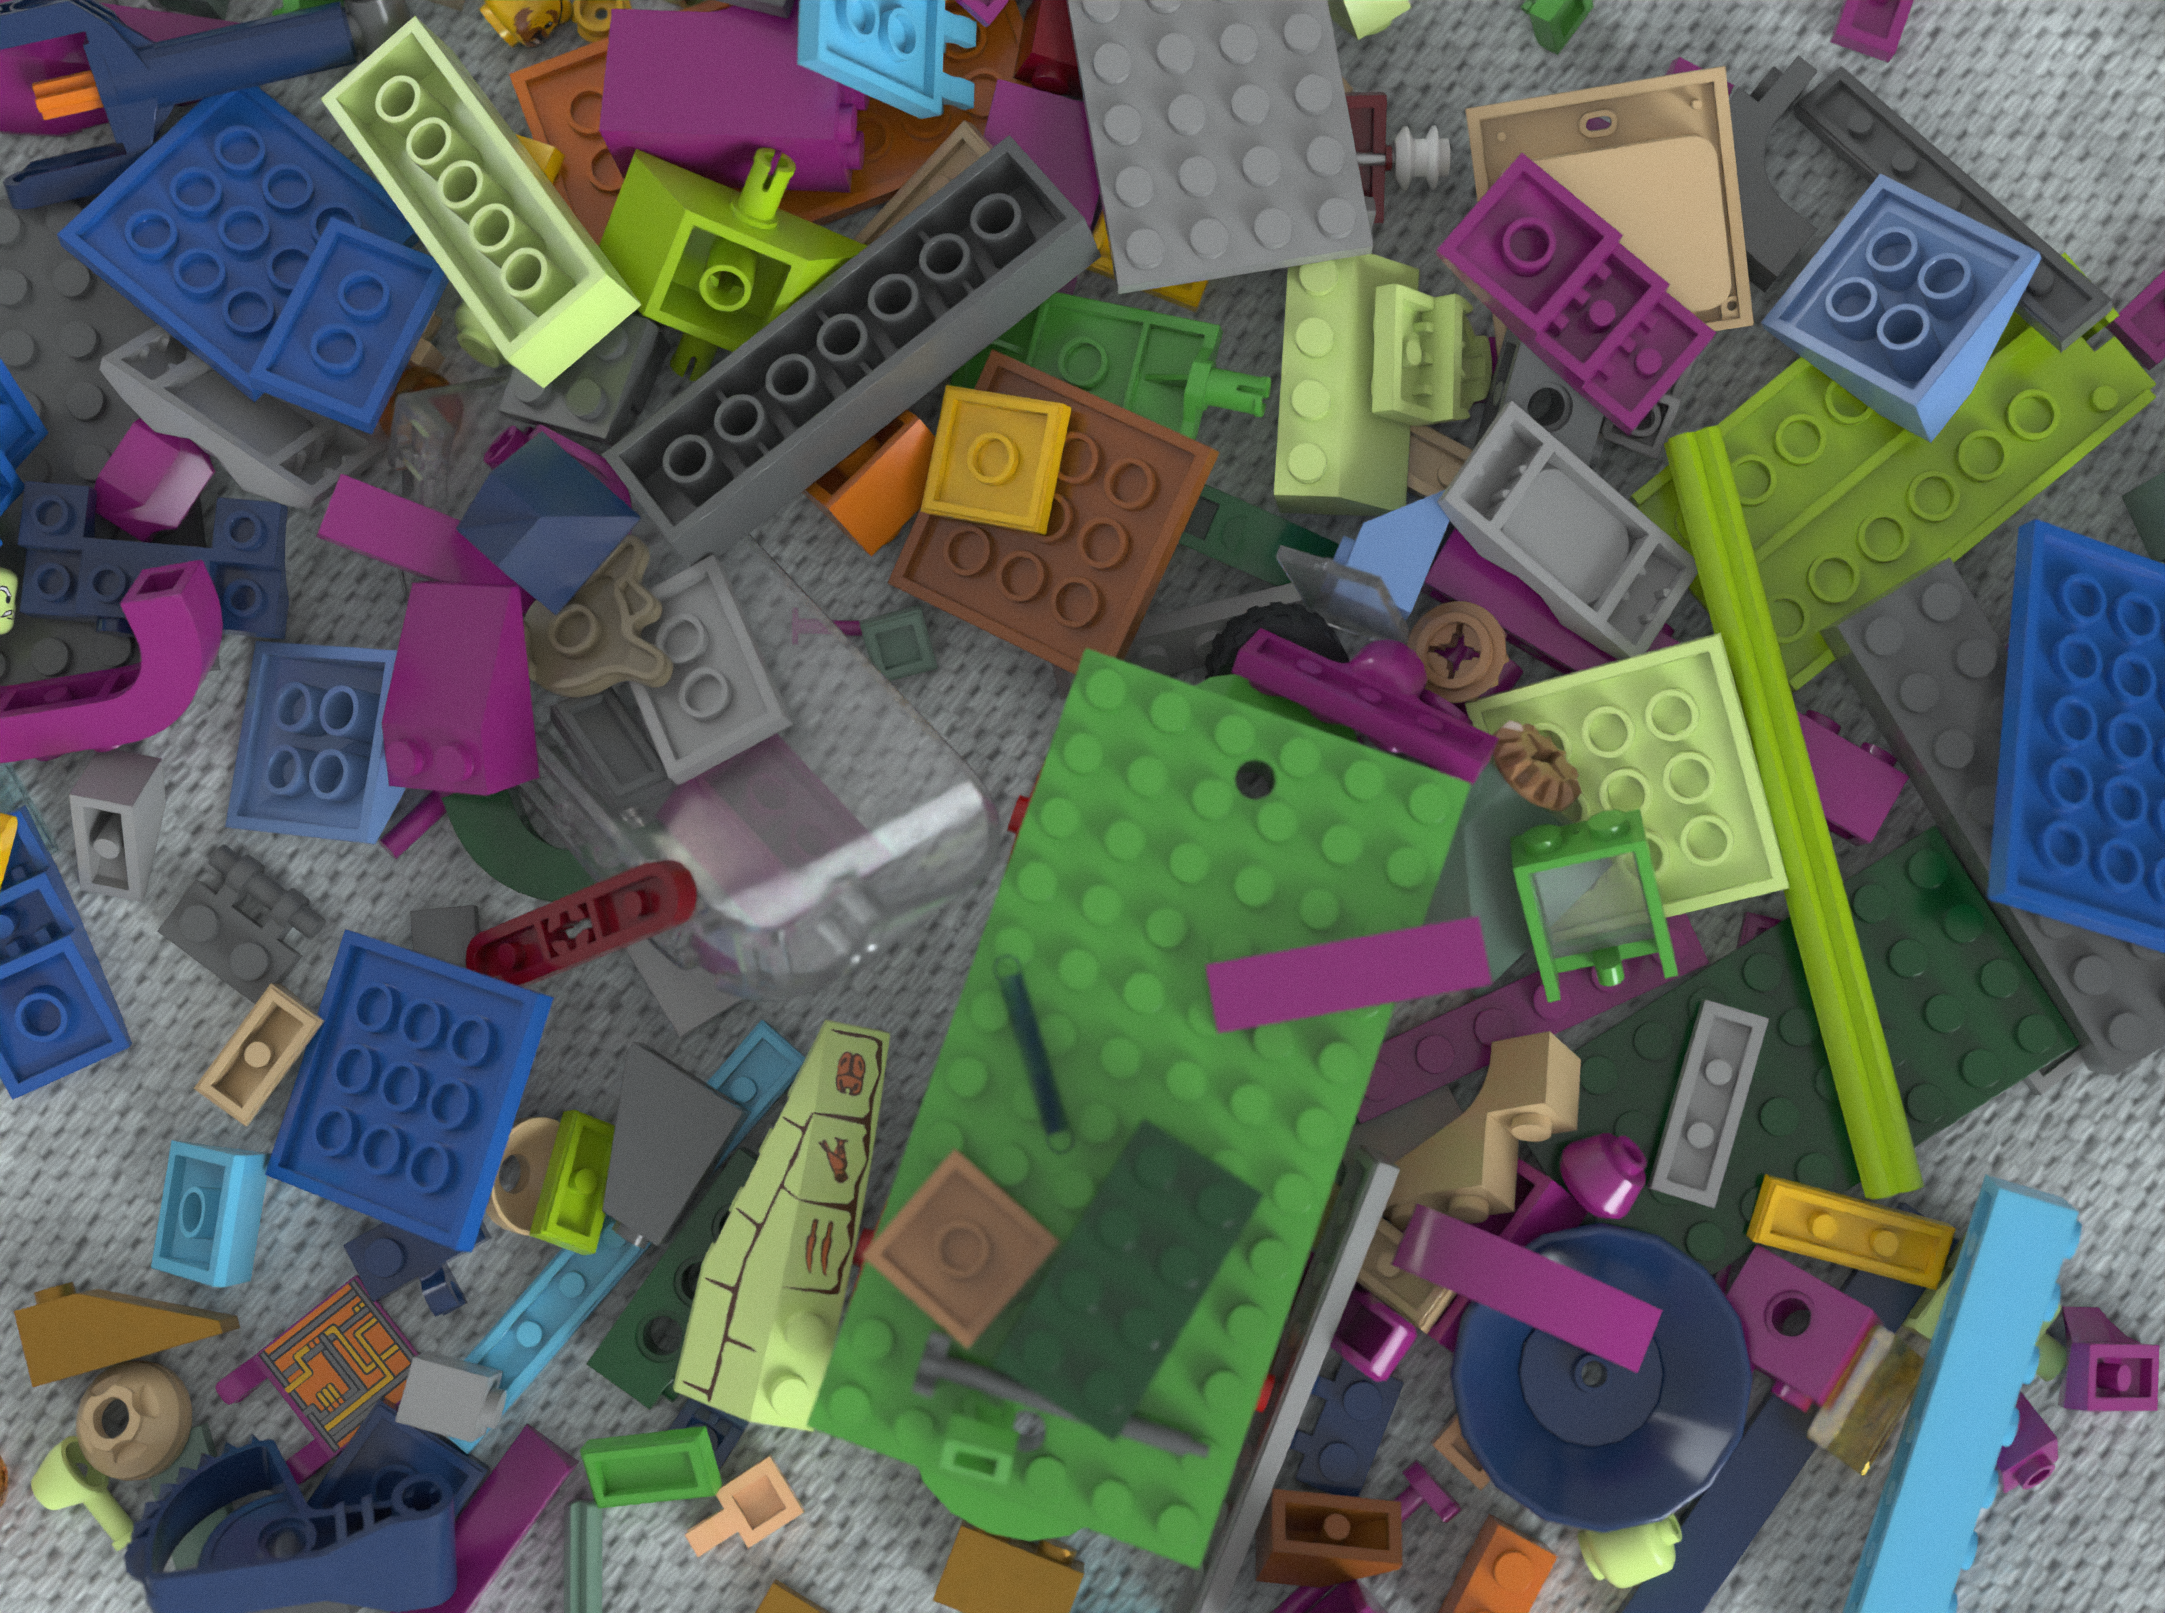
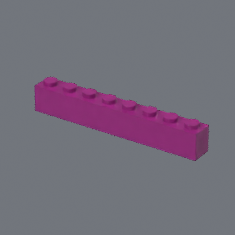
M1454 528L1427 573L1420 590L1421 592L1441 604L1465 601L1483 607L1495 617L1507 634L1505 637L1506 642L1563 675L1618 660L1561 625L1537 592L1519 577L1481 557L1458 529ZM1665 623L1646 652L1680 644V642L1671 638L1675 630ZM1807 710L1805 715L1797 711L1828 830L1856 847L1871 843L1910 776L1894 768L1897 759L1882 748L1867 742H1863L1858 747L1839 736L1841 726L1829 717L1813 710Z

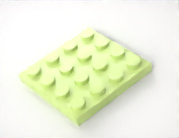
M1721 632L1478 698L1477 702L1467 701L1465 703L1468 717L1473 722V726L1493 735L1494 732L1509 720L1521 723L1522 725L1528 723L1533 725L1540 735L1544 737L1551 736L1552 743L1559 750L1566 752L1565 758L1567 762L1577 769L1579 775L1577 781L1582 792L1568 809L1561 811L1572 823L1589 820L1593 815L1606 810H1621L1623 812L1641 810L1666 918L1790 887ZM1633 852L1609 857L1613 863L1550 926L1554 941L1650 922Z

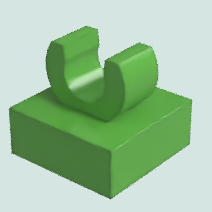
M1526 0L1521 6V10L1530 16L1537 43L1558 55L1593 9L1594 5L1592 0Z
M970 1394L963 1403L961 1415L951 1414L939 1467L1006 1485L1020 1431L1013 1430L1016 1418L1015 1406L1006 1403L1001 1420L996 1424L979 1421L975 1415L979 1395Z

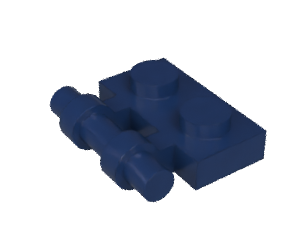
M1341 1357L1333 1379L1318 1374L1311 1394L1325 1400L1311 1434L1297 1428L1289 1446V1449L1302 1453L1294 1478L1332 1495L1359 1497L1404 1382L1393 1376H1389L1386 1381L1376 1382L1343 1357Z

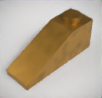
M74 1282L34 1292L36 1305L14 1311L32 1388L240 1328L236 1315L102 1289L76 1293Z

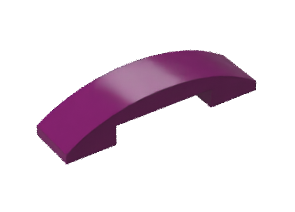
M1419 1203L1415 1204L1390 1264L1636 1373L1639 1370L1662 1313V1310L1587 1275Z

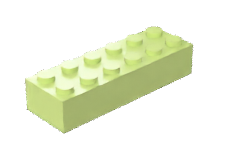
M416 16L409 20L321 98L504 358L541 387L545 388L642 305L454 51Z

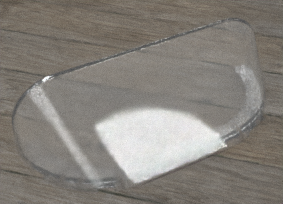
M510 376L482 378L398 395L392 420L388 464L395 470H402L403 498L458 520L462 519L489 473L493 471L483 461L484 455L492 442L510 426L515 425L522 432L528 426L533 429L537 427L509 419L498 411ZM630 413L620 440L642 424L640 420ZM554 431L603 457L602 454L613 447ZM628 489L632 509L642 517L639 523L632 529L631 534L639 537L649 548L650 559L642 580L644 587L649 590L691 566L670 544ZM748 534L718 559L724 565L793 724L687 782L678 785L673 781L671 790L614 815L550 720V706L569 697H561L548 692L539 684L529 679L540 777L514 787L596 883L647 862L669 859L682 862L691 871L697 885L696 909L691 918L683 925L647 939L648 942L682 970H690L699 965L715 975V988L721 992L744 999L777 1001L789 1000L810 994L841 979L979 883L988 874L999 853L1001 823L992 796L970 765L766 550ZM398 569L406 603L408 604L412 583L429 580ZM629 681L618 682L611 687L659 755Z

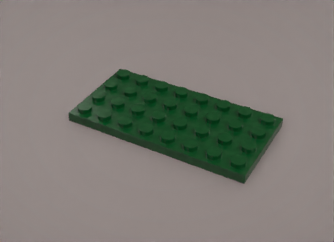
M1935 825L1925 829L1843 881L1914 1148L2080 1045ZM1790 915L1572 1051L1581 1059L1577 1130L1551 1134V1137L1545 1141H1524L1543 1173L1572 1195L1560 1171L1563 1149L1570 1142L1605 1132L1617 1137L1624 1135L1630 1138L1640 1148L1647 1163L1643 1169L1646 1182L1631 1209L1621 1219L1599 1218L1588 1212L1578 1227L1605 1223L1657 1234L1706 1267L1711 1275L1752 1251L1757 1244L1761 1245V1243L1753 1242L1746 1234L1765 1174L1839 1194L1860 1183L1859 1171ZM1701 1000H1709L1769 1018L1715 1208L1647 1188Z

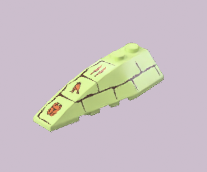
M824 1020L787 1093L789 1099L774 1128L770 1127L759 1149L760 1156L745 1186H740L729 1208L731 1213L716 1243H711L702 1261L673 1385L675 1392L749 1422L814 1431V1429L806 1425L832 1355L855 1252L881 1105L890 1033L888 1031Z

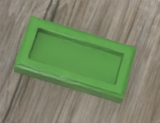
M706 1426L589 1439L580 1449L582 1461L598 1509L715 1496L723 1485Z

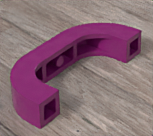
M202 559L143 569L121 601L120 606L140 647L141 662L125 667L0 686V763L34 758L38 761H50L65 753L90 749L96 752L111 751L123 744L140 741L161 732L185 712L212 668L219 653L222 640L223 622L220 602Z

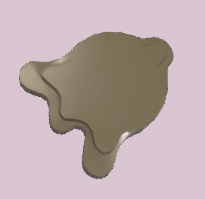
M633 534L627 535L557 616L537 599L530 606L523 619L529 679L539 684L548 692L561 697L580 698L600 693L618 682L633 681L656 688L665 685L671 678L673 672L671 658L659 648L641 639L643 627L657 621L662 614L663 607L659 599L649 592L642 583L643 574L650 559V553L647 545L639 537Z

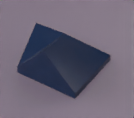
M541 431L489 473L456 527V530L499 569L557 616L639 523L642 517Z

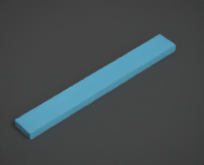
M761 1020L707 1082V1084L751 1111L709 1179L793 1084L806 1058L764 1020ZM606 1214L595 1254L581 1255L562 1248L465 1358L464 1361L503 1371L499 1389L506 1390L507 1395L502 1416L653 1243L649 1241L646 1248L642 1249L625 1240L612 1230L616 1219ZM487 1428L486 1435L492 1428ZM486 1435L473 1442L447 1437L466 1454H469Z

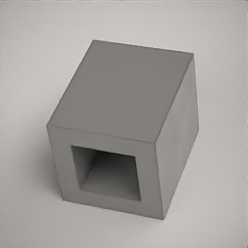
M430 1351L414 1356L395 1422L473 1442L486 1435L487 1428L495 1429L500 1421L507 1395L506 1390L499 1389L503 1371Z

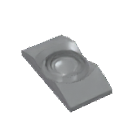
M158 324L105 355L101 360L99 370L120 397L154 432L191 439L206 454L219 460L242 491L283 505L311 510L333 494L340 474L352 478L357 477L383 458L388 446L371 434L267 393H264L256 402H253Z
M1513 401L1504 405L1437 501L1452 524L1481 557L1519 577L1542 597L1561 625L1618 660L1646 653L1698 574L1695 559L1691 554Z

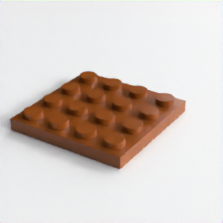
M992 349L974 388L975 390L1063 403L1072 408L1046 535L929 515L921 512L920 508L887 583L1074 675L1077 673L1085 648L1124 661L1220 452Z

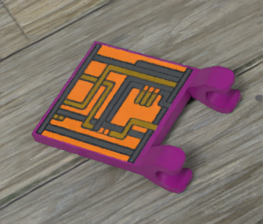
M355 1275L252 1358L221 1379L216 1384L215 1389L222 1400L230 1405L243 1401L266 1380H270L315 1438L285 1461L297 1485L307 1481L343 1451L381 1395L397 1406L400 1405L412 1359L420 1354L379 1301L372 1302L360 1277Z

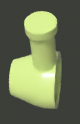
M76 1436L65 1438L47 1454L33 1476L31 1488L35 1497L44 1507L50 1510H58L83 1503L113 1540L111 1545L117 1552L124 1548L127 1543L131 1542L134 1522L107 1489L109 1476L94 1469L85 1459ZM76 1463L87 1465L86 1477H84Z

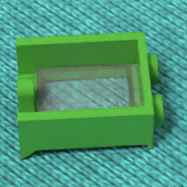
M1640 809L1628 812L1606 810L1593 815L1586 821L1564 826L1553 824L1538 825L1528 829L1522 835L1510 837L1513 871L1548 1002L1561 1000L1558 973L1595 966L1599 984L1602 986H1613L1624 980L1622 960L1659 952L1665 978L1678 976L1672 938Z

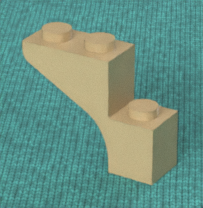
M1550 1031L1492 1042L1490 1064L1486 1079L1470 1107L1457 1119L1394 1163L1400 1168V1171L1382 1215L1390 1220L1394 1227L1405 1231L1416 1203L1465 1223H1480L1485 1221L1488 1215L1514 1212L1519 1140L1540 1142L1549 1139L1551 1134L1577 1130L1581 1059Z

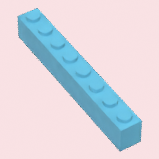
M1985 1174L1842 1613H1956L1958 1597L1953 1591L1960 1570H1969L1975 1559L1978 1534L1974 1531L1981 1507L1988 1509L1993 1503L1997 1492L1999 1475L1994 1467L2001 1446L2009 1447L2017 1432L2019 1410L2015 1408V1404L2022 1383L2029 1385L2038 1368L2040 1349L2035 1343L2042 1322H2050L2059 1305L2061 1288L2060 1284L2056 1283L2063 1259H2071L2079 1245L2082 1230L2081 1222L2077 1220L2079 1211L2063 1197Z

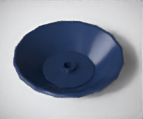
M1595 1223L1541 1234L1523 1248L1662 1310L1661 1316L1639 1370L1636 1373L1472 1300L1460 1319L1450 1372L1461 1435L1494 1486L1544 1521L1600 1533L1661 1522L1712 1486L1743 1436L1753 1376L1741 1319L1709 1270L1657 1234L1605 1223ZM1590 1361H1596L1601 1367L1602 1372L1601 1378L1594 1385H1586L1581 1376L1584 1365Z

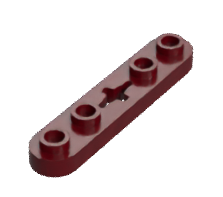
M675 859L643 863L478 933L471 939L467 947L466 968L522 987L530 986L683 925L691 918L696 909L698 894L696 882L691 871L682 862ZM591 919L593 927L581 930V933H578L574 938H568L566 931L574 928L582 920Z

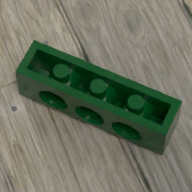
M747 1147L737 1149L586 1363L649 1410L659 1404L663 1397L673 1403L680 1395L674 1391L673 1385L695 1295L689 1285V1272L695 1263L703 1261L711 1243H716L727 1217L731 1213L729 1208L740 1186H745L759 1158L756 1153ZM659 1316L674 1319L681 1328L682 1340L679 1347L674 1351H666L659 1348L652 1339L651 1327L654 1320Z

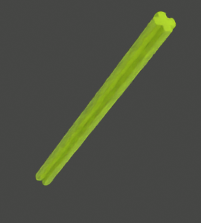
M1709 426L1695 432H1685L1667 439L1668 442L1663 444L1714 634L1721 632L1790 886L1783 891L1866 1198L1873 1200L1923 1188L1924 1182L1720 426Z

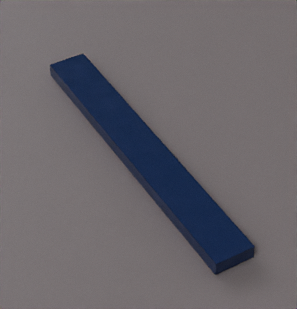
M1899 1202L1895 1208L1924 1216L1905 1202ZM1953 1237L1948 1256L1959 1242L1955 1237ZM1853 1268L1839 1291L1871 1308L1884 1323V1326L1832 1413L1829 1414L1813 1403L1806 1413L1795 1408L1771 1392L1776 1383L1774 1382L1745 1424L1740 1442L1712 1486L1693 1499L1678 1521L1682 1533V1541L1674 1543L1675 1562L1673 1568L1664 1574L1634 1585L1615 1613H1703L1924 1293L1925 1287Z

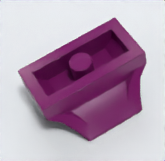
M140 417L133 422L97 476L94 489L97 490L95 512L138 540L151 543L159 531L177 530L216 472L211 463L210 455L206 454L191 439L154 432Z
M2061 1306L2066 1334V1372L2060 1386L2058 1406L2064 1409L2087 1412L2158 1411L2160 1345L2140 1343L2126 1336L2110 1322L2099 1307Z

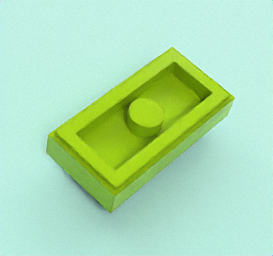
M575 1109L563 1112L529 1232L530 1236L581 1255L595 1254L606 1215L602 1210L615 1125Z

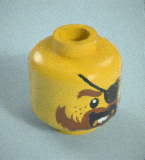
M484 0L485 4L479 8L489 24L513 48L519 42L529 48L539 47L573 16V5L570 0Z

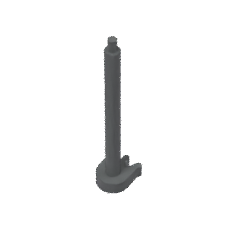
M934 1330L929 1332L916 1370L911 1392L932 1398L937 1379L941 1378L1083 1424L1003 1372L946 1354L952 1336ZM1134 1414L1131 1415L1119 1435L1183 1457L1188 1452L1207 1458L1210 1449L1209 1444L1191 1439L1192 1433Z

